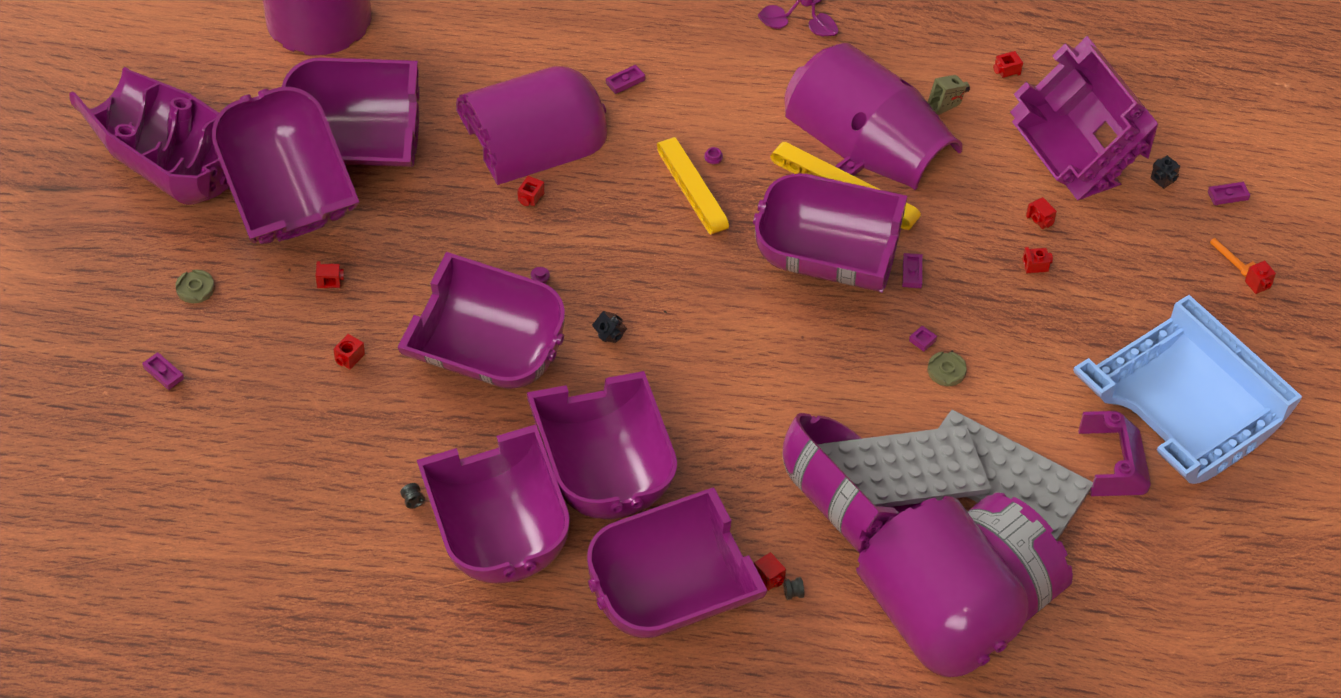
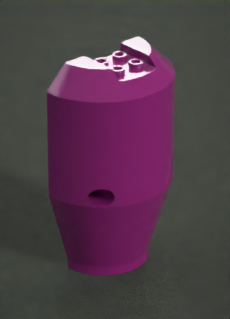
M841 43L822 49L804 66L799 67L795 71L787 86L784 97L785 117L844 159L849 156L853 162L858 164L863 162L865 163V169L910 186L914 190L918 188L924 170L940 150L948 145H951L958 153H961L963 150L962 142L954 137L915 87L849 43Z
M126 67L122 69L120 81L112 95L95 108L89 109L73 91L69 93L72 106L81 113L109 153L116 160L178 202L186 205L202 203L218 196L229 187L212 140L213 124L219 112L190 93L131 71Z

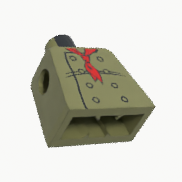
M957 75L935 78L928 103L936 114L940 115L959 106L964 93L970 91V85L968 82H963Z

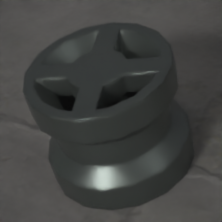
M417 483L407 484L400 491L402 498L405 499L404 502L407 508H417L425 501V497L420 493L421 488Z
M797 577L795 580L784 579V593L787 600H791L793 597L804 598V585L801 577Z

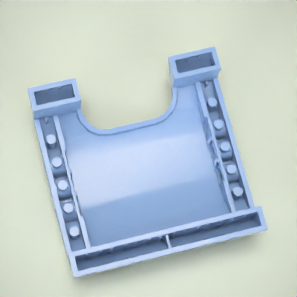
M1190 295L1175 303L1170 319L1096 365L1088 358L1073 369L1075 375L1105 403L1124 406L1132 410L1163 438L1165 442L1157 447L1158 454L1192 484L1211 479L1256 449L1283 424L1302 398L1295 389Z

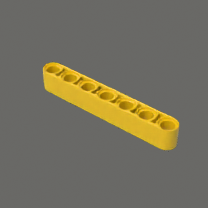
M673 137L658 142L657 150L660 157L707 232L712 235L728 229L729 223L726 215L678 140Z

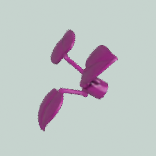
M797 0L786 14L777 5L766 6L758 13L759 19L765 25L780 29L787 26L788 19L786 17L801 2L803 6H812L813 19L809 21V28L814 34L819 36H835L838 34L837 25L830 16L824 13H820L817 16L815 14V4L822 0Z

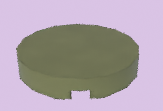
M203 270L185 272L177 279L175 284L176 293L179 298L193 304L209 299L215 290L212 276Z
M938 352L934 354L929 360L927 369L929 377L937 384L943 386H955L961 383L966 376L967 370L965 360L954 352Z

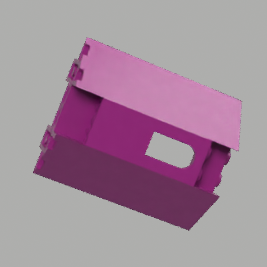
M1088 36L1075 48L1065 43L1053 55V58L1059 64L1036 87L1025 82L1014 93L1019 103L1010 111L1015 118L1012 121L1053 177L1058 182L1066 185L1077 201L1122 185L1116 177L1128 165L1132 164L1135 158L1142 155L1149 159L1158 126L1157 121ZM1105 122L1109 124L1118 136L1106 148L1094 135Z

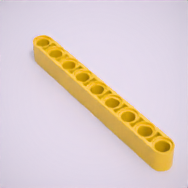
M787 142L780 143L770 156L774 164L793 174H810L881 190ZM906 203L901 228L904 230H910L921 216L920 211Z

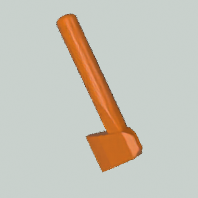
M1216 238L1211 239L1210 244L1246 277L1249 267L1256 263L1252 261L1245 265Z

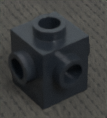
M1168 155L1154 162L1150 178L1164 189L1178 179L1180 165Z
M603 311L592 324L593 328L598 332V337L604 342L616 343L627 330L620 316Z

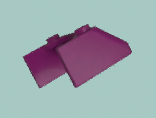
M1117 411L1083 412L1078 430L1079 434L1118 433L1124 459L1115 464L1114 474L1095 475L1090 495L1125 496L1146 494L1149 491L1151 481L1140 430Z

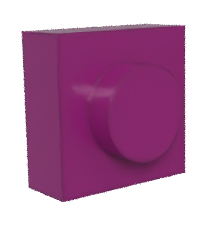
M924 326L917 329L909 338V341L923 352L937 340V336Z

